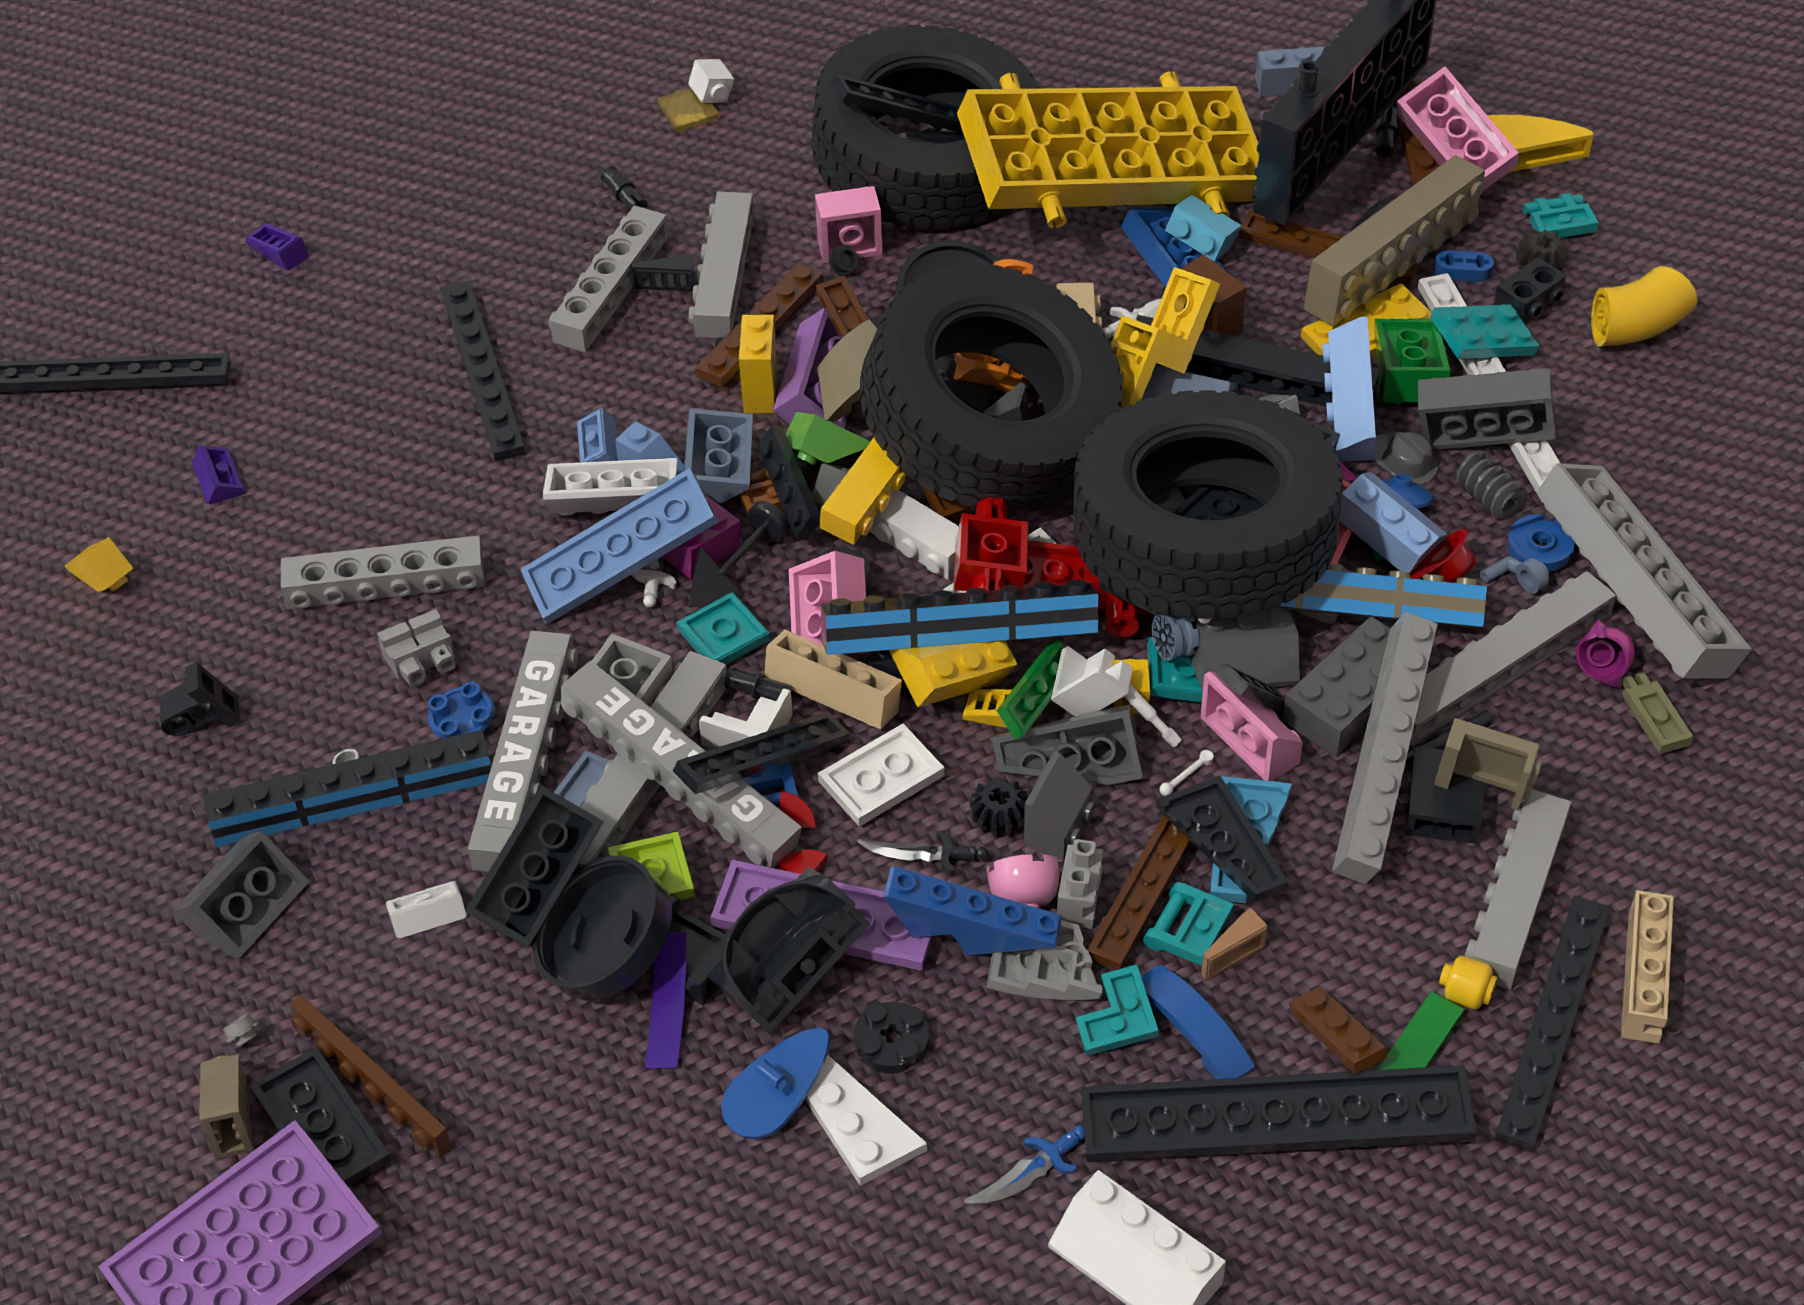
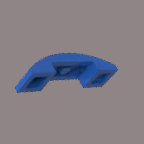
M1161 965L1156 966L1141 976L1152 1011L1155 1012L1159 1009L1202 1055L1201 1064L1215 1079L1244 1078L1255 1070V1065L1231 1029L1210 1004L1182 978Z

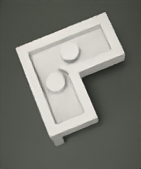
M1067 646L1061 652L1051 700L1074 716L1099 711L1128 694L1133 667L1123 660L1113 666L1115 655L1107 649H1103L1086 659Z
M783 689L777 701L760 697L747 722L715 712L712 718L702 716L699 720L702 746L714 749L787 725L793 715L791 691Z

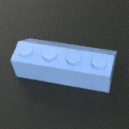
M1366 316L1359 317L1329 331V343L1323 344L1324 363L1330 362L1331 372L1324 373L1325 392H1332V403H1326L1327 422H1334V431L1340 434L1335 452L1341 462L1375 460L1376 435L1368 319Z

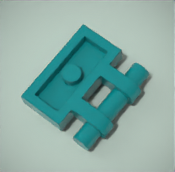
M1570 193L1560 194L1558 198L1547 200L1544 197L1535 198L1533 202L1522 205L1524 215H1530L1529 222L1539 241L1597 232L1599 222L1589 204H1583L1581 194L1571 196Z

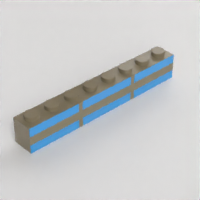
M1330 564L1317 583L1314 582L1313 586L1305 593H1299L1297 598L1286 604L1282 602L1279 607H1276L1364 618L1371 616L1374 619L1398 621L1404 612H1408L1435 622L1437 625L1478 629L1483 627L1487 586H1478L1477 580L1470 578H1457L1456 583L1443 582L1444 576L1425 574L1423 575V580L1410 579V573L1402 571H1390L1389 576L1376 575L1377 570L1372 568H1356V573L1342 572L1343 566Z

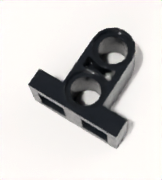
M197 661L185 667L186 682L165 692L159 699L161 730L167 735L181 736L215 719H219L228 728L240 722L238 695Z

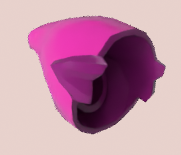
M1598 619L1588 634L1579 642L1576 649V657L1580 668L1586 675L1600 681L1602 684L1621 688L1622 677L1628 672L1634 660L1635 648L1633 640L1626 632L1619 628L1605 627Z

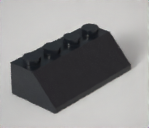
M540 785L465 912L497 932L529 948L604 821Z

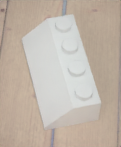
M677 458L548 464L543 500L549 513H559L560 515H572L576 512L602 514L607 511L620 510L679 474Z
M1099 1170L1073 1197L1048 1243V1247L1126 1305H1205L1223 1284L1226 1263L1224 1259Z

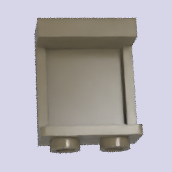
M1455 718L1434 785L1448 789L1454 772L1513 791L1515 795L1511 808L1518 810L1522 798L1529 800L1542 763V760L1536 759L1540 744Z

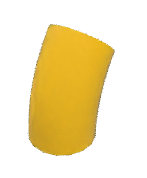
M1664 266L1653 268L1646 275L1631 283L1616 287L1599 288L1595 294L1591 312L1592 334L1595 343L1598 346L1624 345L1649 339L1669 330L1680 323L1696 308L1698 301L1696 290L1682 273Z

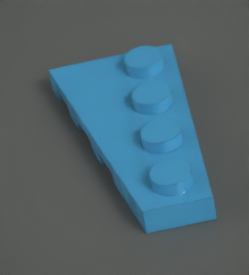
M1221 776L1268 849L1290 796L1292 783ZM1213 863L1210 894L1228 902L1246 903L1248 896Z

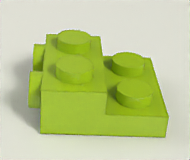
M678 832L608 847L609 856L630 857L644 865L663 882L670 897L674 895L681 900L695 896Z

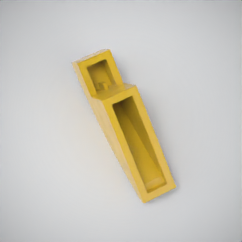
M1502 114L1487 115L1519 152L1518 165L1510 172L1586 158L1590 155L1594 134L1589 129L1542 117Z

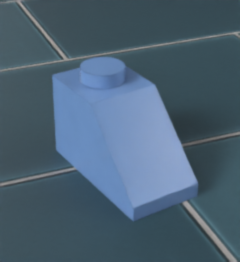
M637 421L615 439L618 461L677 458L678 473L680 474L684 471V464L659 433Z

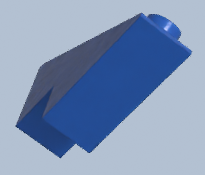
M896 866L890 868L883 897L912 938L952 934L966 955L1051 948L1057 945L1062 920L1060 914Z

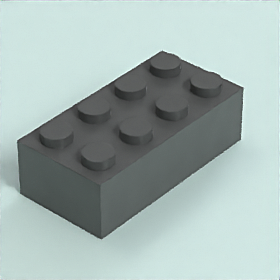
M1550 368L1418 380V411L1422 434L1430 443L1432 450L1556 439L1555 408Z
M1370 616L1285 694L1282 721L1335 757H1338L1366 730L1390 628Z

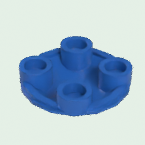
M467 682L461 687L450 689L443 694H436L428 701V726L435 736L441 739L478 730L484 732L492 723L495 714L493 700L475 682Z

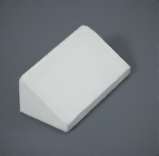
M454 881L386 902L397 938L410 936L466 917L462 897Z

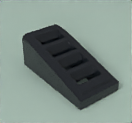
M692 254L632 263L635 289L693 291V287L696 285ZM642 273H648L649 277L643 278Z

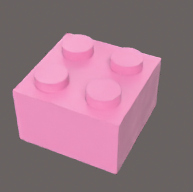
M874 186L815 194L817 239L823 263H829L831 251L840 245L851 247L857 253L858 258L882 255L881 209Z

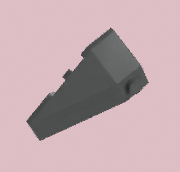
M1131 704L1030 727L1024 736L1014 739L1010 732L991 737L999 772L1040 776L1055 751L1061 753L1086 781L1111 785L1143 778L1139 741Z

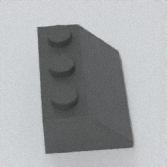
M1288 607L1273 608L1268 611L1263 609L1257 614L1248 616L1241 614L1235 618L1221 619V617H1215V619H1211L1206 624L1200 623L1197 616H1193L1195 620L1191 624L1193 629L1198 628L1199 646L1194 647L1193 650H1196V653L1193 656H1189L1202 691L1204 674L1209 671L1216 673L1223 664H1229L1270 684L1272 687L1295 686L1300 682L1298 631Z
M257 831L244 835L182 900L173 912L199 938L238 959L310 881L262 831Z

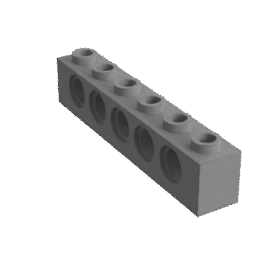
M634 205L627 216L621 219L619 227L608 237L602 250L595 254L591 265L585 272L581 273L577 284L571 292L569 291L565 295L564 301L557 311L551 314L549 328L551 329L553 343L583 352L588 350L634 286L632 263L652 260L669 237L666 214Z
M479 535L281 558V590L287 609L485 586L484 556Z

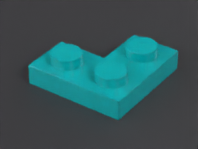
M1137 964L1101 974L1110 1008L1075 1017L1086 1057L1159 1037L1158 1027Z

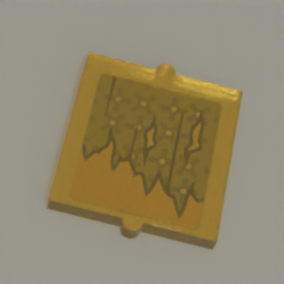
M692 88L682 91L676 90L673 94L656 99L657 105L676 132L693 126L699 127L702 123L719 118V113L713 104L702 103Z

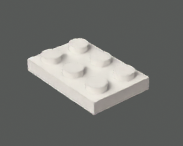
M901 724L819 772L818 781L860 827L945 776L944 766L904 724Z

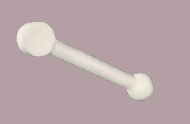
M1209 750L1201 751L1200 757L1195 763L1171 782L1163 783L1160 786V793L1163 796L1173 793V788L1202 765H1210L1213 762V753Z

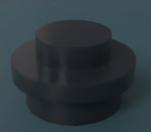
M840 245L831 251L829 265L836 274L841 276L849 275L858 266V255L851 247Z

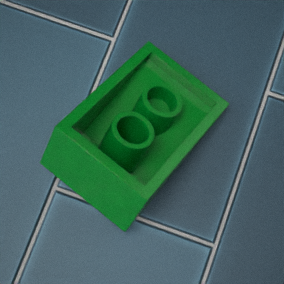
M1375 319L1377 368H1381L1379 388L1382 402L1394 404L1418 402V380L1450 377V367L1442 336L1431 319Z

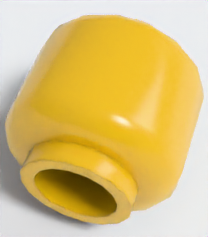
M1461 955L1455 959L1453 965L1445 963L1439 984L1445 986L1444 996L1447 1000L1476 1010L1482 1004L1489 1005L1498 977L1492 975L1493 969L1488 963Z

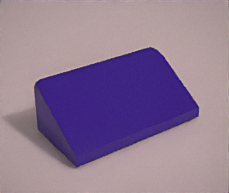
M199 445L192 460V465L206 503L214 504L243 495L245 489L229 449Z

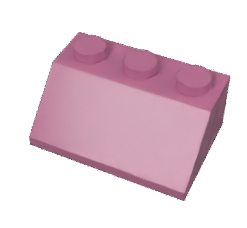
M833 551L789 569L792 633L823 646L821 604L830 603L831 600L838 598L850 601H863L866 598L863 558ZM869 651L844 653L843 655L856 660L867 656Z
M1209 671L1204 674L1201 719L1264 781H1273L1300 764L1303 742L1295 731L1289 730L1278 719L1274 711L1241 697L1215 672Z

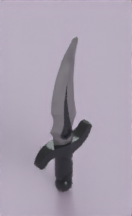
M936 831V837L942 843V846L929 845L925 842L885 843L857 839L859 844L870 851L886 857L910 861L922 859L927 862L941 860L943 871L949 875H955V867L950 864L952 860L976 861L977 858L980 861H984L989 856V851L985 847L976 849V846H953L951 838L942 831Z

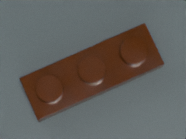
M1321 986L1289 1001L1290 1013L1355 1075L1387 1058L1386 1047Z

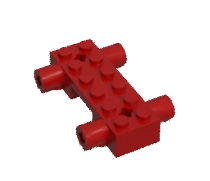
M987 497L982 499L976 505V515L962 513L956 537L953 590L966 591L976 587L984 588L987 591L1000 590V587L1004 585H1016L1020 588L1034 587V584L1039 582L1063 585L1067 584L1070 580L1079 579L1090 582L1098 593V609L1106 610V630L1111 635L1117 637L1132 636L1139 629V614L1152 616V613L1100 589L1098 576L1095 577L1087 568V564L1082 560L1077 546L1028 540V522L1008 519L1009 509L1003 498ZM992 508H996L994 515H992Z

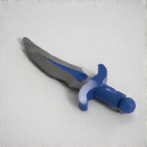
M1076 1126L1073 1131L1070 1130L1052 1144L1038 1137L1026 1138L1024 1146L1035 1148L1039 1152L1031 1158L1021 1159L998 1181L982 1191L965 1198L964 1202L966 1204L990 1203L1010 1197L1029 1187L1034 1179L1045 1176L1047 1170L1051 1167L1062 1174H1073L1076 1171V1166L1064 1163L1060 1157L1079 1144V1141L1085 1139L1084 1126Z

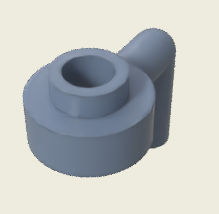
M1508 556L1480 571V577L1485 583L1511 571L1516 574L1523 589L1531 594L1546 588L1549 583L1547 567L1544 563L1534 558L1521 562L1514 557Z

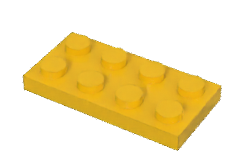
M1401 283L1372 296L1366 304L1360 305L1348 318H1343L1334 326L1323 320H1318L1301 328V338L1318 355H1323V344L1329 343V331L1359 317L1367 316L1371 359L1377 356L1375 319H1431L1430 315L1432 312Z

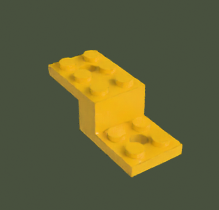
M1174 267L1151 326L1122 315L1111 342L1114 349L1113 356H1117L1120 366L1119 373L1122 374L1123 380L1120 409L1129 404L1135 405L1136 401L1142 399L1156 363L1183 374L1185 373L1192 359V353L1199 336L1204 329L1211 306L1216 299L1220 283Z

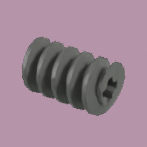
M1483 450L1471 453L1463 461L1457 472V483L1462 488H1465L1471 496H1474V499L1482 504L1487 511H1490L1496 519L1503 520L1513 516L1526 501L1527 491L1520 490L1521 485L1517 481H1512V477L1508 473H1503L1502 467L1495 465V461L1492 458H1486V453Z

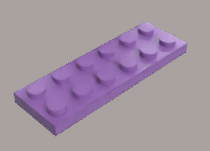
M732 860L710 917L711 926L730 930L741 913L754 900L778 885L796 880L800 874ZM832 881L856 903L854 907L871 923L844 954L920 971L923 970L933 936L912 938L883 897V891ZM824 915L815 919L813 922L817 924Z

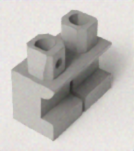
M437 609L408 620L410 629L406 622H403L377 633L383 657L399 681L405 679L410 686L422 683L426 679L425 670L436 666L439 672L446 673L456 667L451 637L444 629Z
M1076 839L1073 845L1067 846L1057 904V914L1062 916V920L1089 929H1093L1103 874L1101 862L1104 849H1097L1096 843L1093 841Z

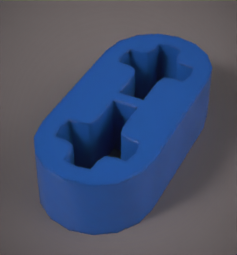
M1445 250L1437 254L1434 272L1436 275L1448 273L1451 280L1484 282L1492 275L1494 261L1490 255L1482 252Z

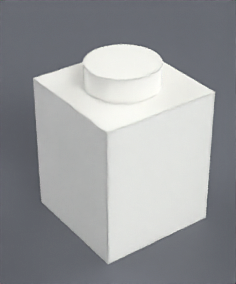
M720 59L695 60L688 84L702 103H727L734 78Z

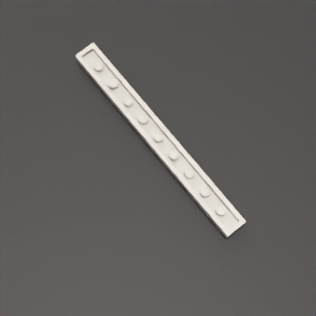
M1448 273L1419 279L1418 290L1431 312L1434 307L1467 306ZM1498 357L1459 359L1468 375L1506 372ZM1547 440L1508 443L1534 490L1537 492L1555 465L1560 463Z

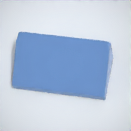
M601 408L577 421L580 463L618 461L615 443L617 438L616 420L607 411Z

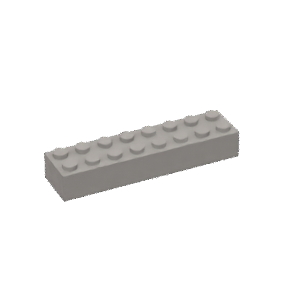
M1557 463L1536 492L1537 495L1544 502L1546 510L1553 514L1562 525V530L1578 545L1580 553L1593 564L1598 576L1607 582L1615 592L1617 600L1625 605L1634 616L1635 623L1644 629L1653 640L1654 647L1668 659L1673 671L1682 678H1729L1752 648L1603 466Z

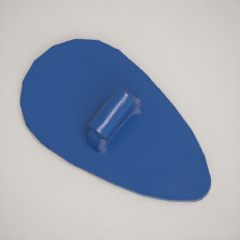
M814 1028L789 1037L751 1063L732 1080L724 1092L721 1105L723 1119L732 1132L743 1138L761 1139L773 1135L786 1125L806 1098L824 1066L830 1043V1036L825 1029Z

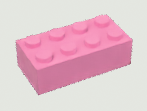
M1445 66L1397 101V115L1440 166L1454 155H1457L1484 169V190L1517 167L1519 152Z

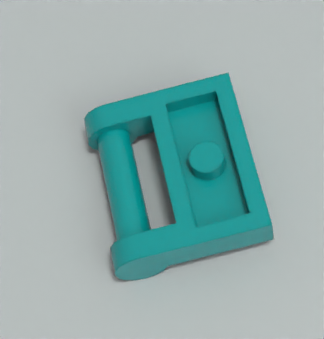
M1177 882L1169 892L1170 899L1154 928L1148 929L1143 942L1152 950H1165L1202 966L1203 954L1219 939L1233 913L1234 904L1184 883ZM1186 904L1192 905L1176 935L1169 934L1168 931L1182 906Z

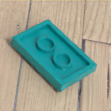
M1511 305L1434 307L1430 315L1431 320L1458 359L1535 355L1539 348V344Z

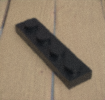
M771 425L765 437L761 439L758 451L795 538L808 540L820 521L821 515L783 427Z

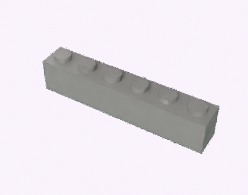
M717 192L715 204L710 203L709 220L711 224L707 223L705 227V240L707 244H702L701 261L703 264H698L697 282H699V285H694L693 303H695V306H690L689 324L694 325L695 337H726L734 328L754 219L752 193Z
M1532 790L1529 800L1521 801L1518 810L1515 809L1512 821L1518 822L1516 829L1508 828L1503 848L1508 849L1507 855L1499 854L1493 873L1494 876L1499 877L1497 884L1489 883L1484 903L1489 904L1487 912L1480 910L1474 931L1480 934L1477 940L1470 939L1465 956L1491 965L1493 969L1492 975L1498 977L1496 985L1511 990L1571 805L1569 800Z

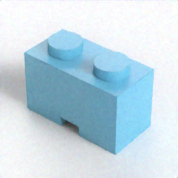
M1190 195L1175 206L1165 231L1201 254L1206 255L1209 259L1216 261L1231 249L1241 225L1222 213L1218 215L1210 210V205L1194 195Z

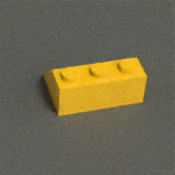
M1005 640L889 650L918 708L999 684L1018 665Z

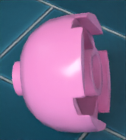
M1026 854L993 862L994 869L990 866L987 867L988 883L992 895L1036 908L1048 905L1057 895L1060 887V869L1057 857L1043 854L1044 861H1033V855Z

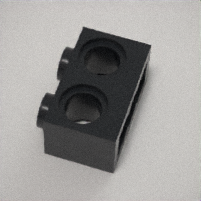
M1538 257L1497 285L1494 305H1511L1523 323L1526 324L1531 319H1537L1544 310L1551 305L1558 304L1565 294L1566 275Z

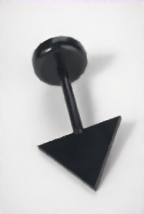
M757 501L750 508L748 519L754 532L721 568L716 565L702 547H699L687 608L710 604L731 592L738 598L744 597L725 574L760 537L771 542L782 541L790 533V524L787 517L777 506L770 502Z

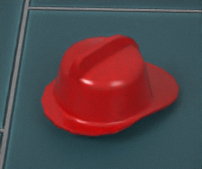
M1460 529L1445 538L1410 574V579H1418L1425 574L1444 576L1443 582L1456 583L1457 578H1463L1477 563L1475 556L1465 542L1468 537V531Z

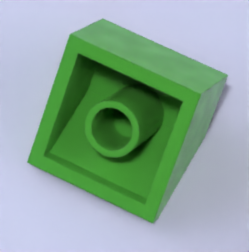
M796 412L786 432V437L797 462L802 464L806 462L813 466L816 462L829 463L866 449L870 441L816 414Z

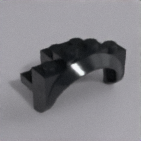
M807 867L796 880L770 889L754 900L741 913L727 936L721 961L711 970L707 977L770 1034L871 923L854 907L856 903L837 885L821 873ZM824 915L817 924L813 922L815 919ZM761 977H762V978L764 979V981H763V982L760 984V986L757 988L758 983H759V981H760V979H761Z

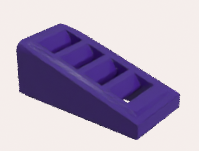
M265 223L245 239L247 245L288 271L309 255L300 236Z

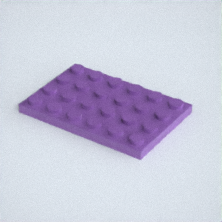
M294 1120L98 1267L125 1305H290L383 1232L304 1130Z

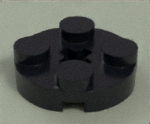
M873 1002L868 1004L854 1028L855 1050L858 1056L860 1054L866 1060V1065L877 1072L896 1074L908 1070V1065L915 1063L917 1060L919 1063L925 1057L928 1050L929 1029L924 1020L923 1012L918 1007L900 1002ZM888 1032H896L901 1038H895L894 1043H888L883 1035Z

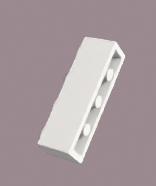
M894 490L890 495L889 503L884 512H878L875 515L869 532L876 535L882 542H887L899 549L906 557L913 558L925 565L931 572L938 573L947 580L954 575L955 546L959 526L903 492Z

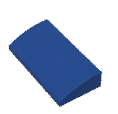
M1129 208L1121 228L1166 288L1174 267L1180 269L1203 254L1165 231L1175 208ZM1218 260L1213 261L1215 263H1218L1222 267Z

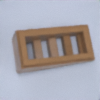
M1252 908L1245 911L1203 954L1201 976L1205 980L1211 979L1265 947L1267 925Z

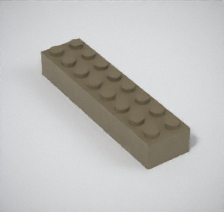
M1454 155L1314 258L1311 262L1304 310L1334 326L1343 318H1348L1360 305L1366 304L1377 292L1385 290L1389 283L1397 277L1403 276L1414 263H1420L1431 251L1437 250L1451 236H1456L1460 229L1468 223H1473L1479 213L1477 206L1479 197L1484 190L1483 178L1485 170Z

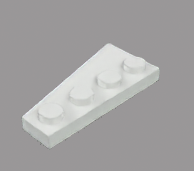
M827 1055L824 1066L807 1094L805 1101L860 1186L927 1151V1143Z

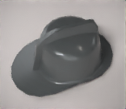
M1386 432L1376 437L1374 461L1392 477L1395 474H1405L1412 477V482L1419 485L1426 484L1435 477L1438 470L1437 460L1432 454L1430 443L1421 434L1414 432Z

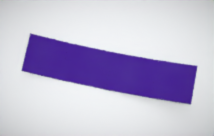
M687 932L668 933L664 946L654 961L652 1010L645 1069L678 1067L685 1001Z

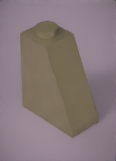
M239 1054L218 1056L213 1060L200 1063L199 1116L216 1159L254 1151L247 1079Z

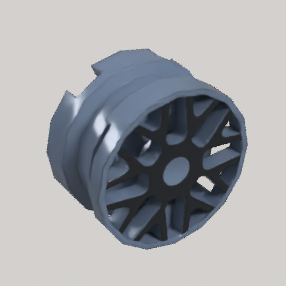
M1160 613L1154 617L1152 637L1155 648L1161 658L1169 661L1174 660L1177 656L1188 657L1196 653V650L1193 649L1199 646L1198 628L1193 629L1191 622L1195 620L1193 616L1188 618L1174 616V613L1170 615Z

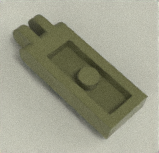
M1644 672L1635 674V680L1632 676L1622 679L1625 688L1623 690L1624 700L1659 754L1691 745L1694 736L1656 680L1650 682Z

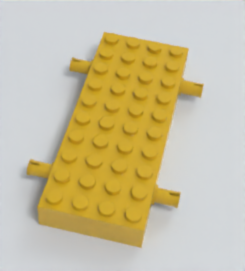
M1169 71L1161 75L1159 79L1162 87L1021 89L1017 74L1013 73L1011 78V74L1007 73L999 80L1002 89L967 90L957 112L988 209L1043 208L1047 224L1050 228H1054V224L1055 228L1066 224L1067 218L1062 207L1179 204L1190 195H1194L1210 205V210L1218 215L1222 213L1229 217L1230 214L1224 202L1255 201L1252 198V194L1257 180L1254 172L1259 159V153H1257L1258 141L1237 86L1181 87L1177 73L1173 71L1171 76Z

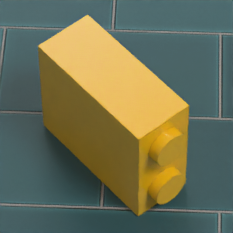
M742 315L739 368L744 413H775L773 408L776 402L778 366L774 315Z

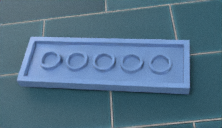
M688 468L520 570L542 618L549 624L717 524L719 521L695 474Z

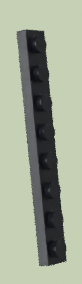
M470 280L440 287L442 299L495 462L525 455L524 443Z
M229 353L0 361V392L228 384L231 359Z
M1574 895L1495 1136L1496 1141L1533 1152L1609 913L1610 906Z

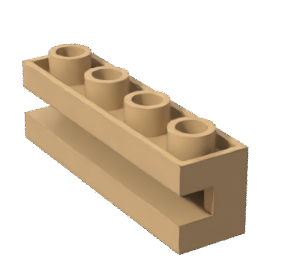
M1639 890L1635 892L1628 915L1621 1038L1658 1044L1660 1042L1662 1027H1665L1668 1014L1674 896Z

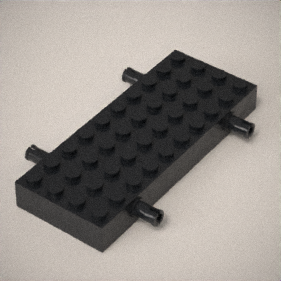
M1368 0L1363 10L1352 17L1350 24L1344 30L1338 32L1330 46L1324 47L1316 61L1305 60L1299 64V78L1293 81L1291 88L1285 95L1279 96L1275 106L1269 112L1266 111L1259 122V129H1261V137L1257 145L1259 159L1254 172L1257 180L1252 194V198L1255 199L1254 213L1285 226L1296 213L1301 212L1304 208V203L1428 64L1437 0Z

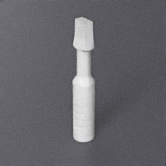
M1129 684L1128 694L1124 698L1130 702L1146 721L1153 723L1162 733V737L1173 748L1176 747L1181 738L1171 727L1168 728L1157 716L1156 710Z

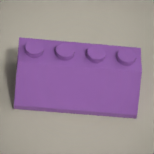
M824 308L800 323L773 411L789 424H791L796 412L816 414L824 418L818 366L829 351L841 340ZM849 414L833 423L845 429Z

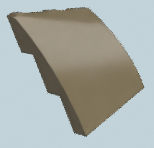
M870 319L845 335L829 351L818 366L824 419L832 423L851 413V404L860 400L862 365L877 330Z

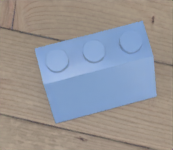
M1372 472L1361 474L1342 493L1340 522L1402 572L1411 574L1448 535Z

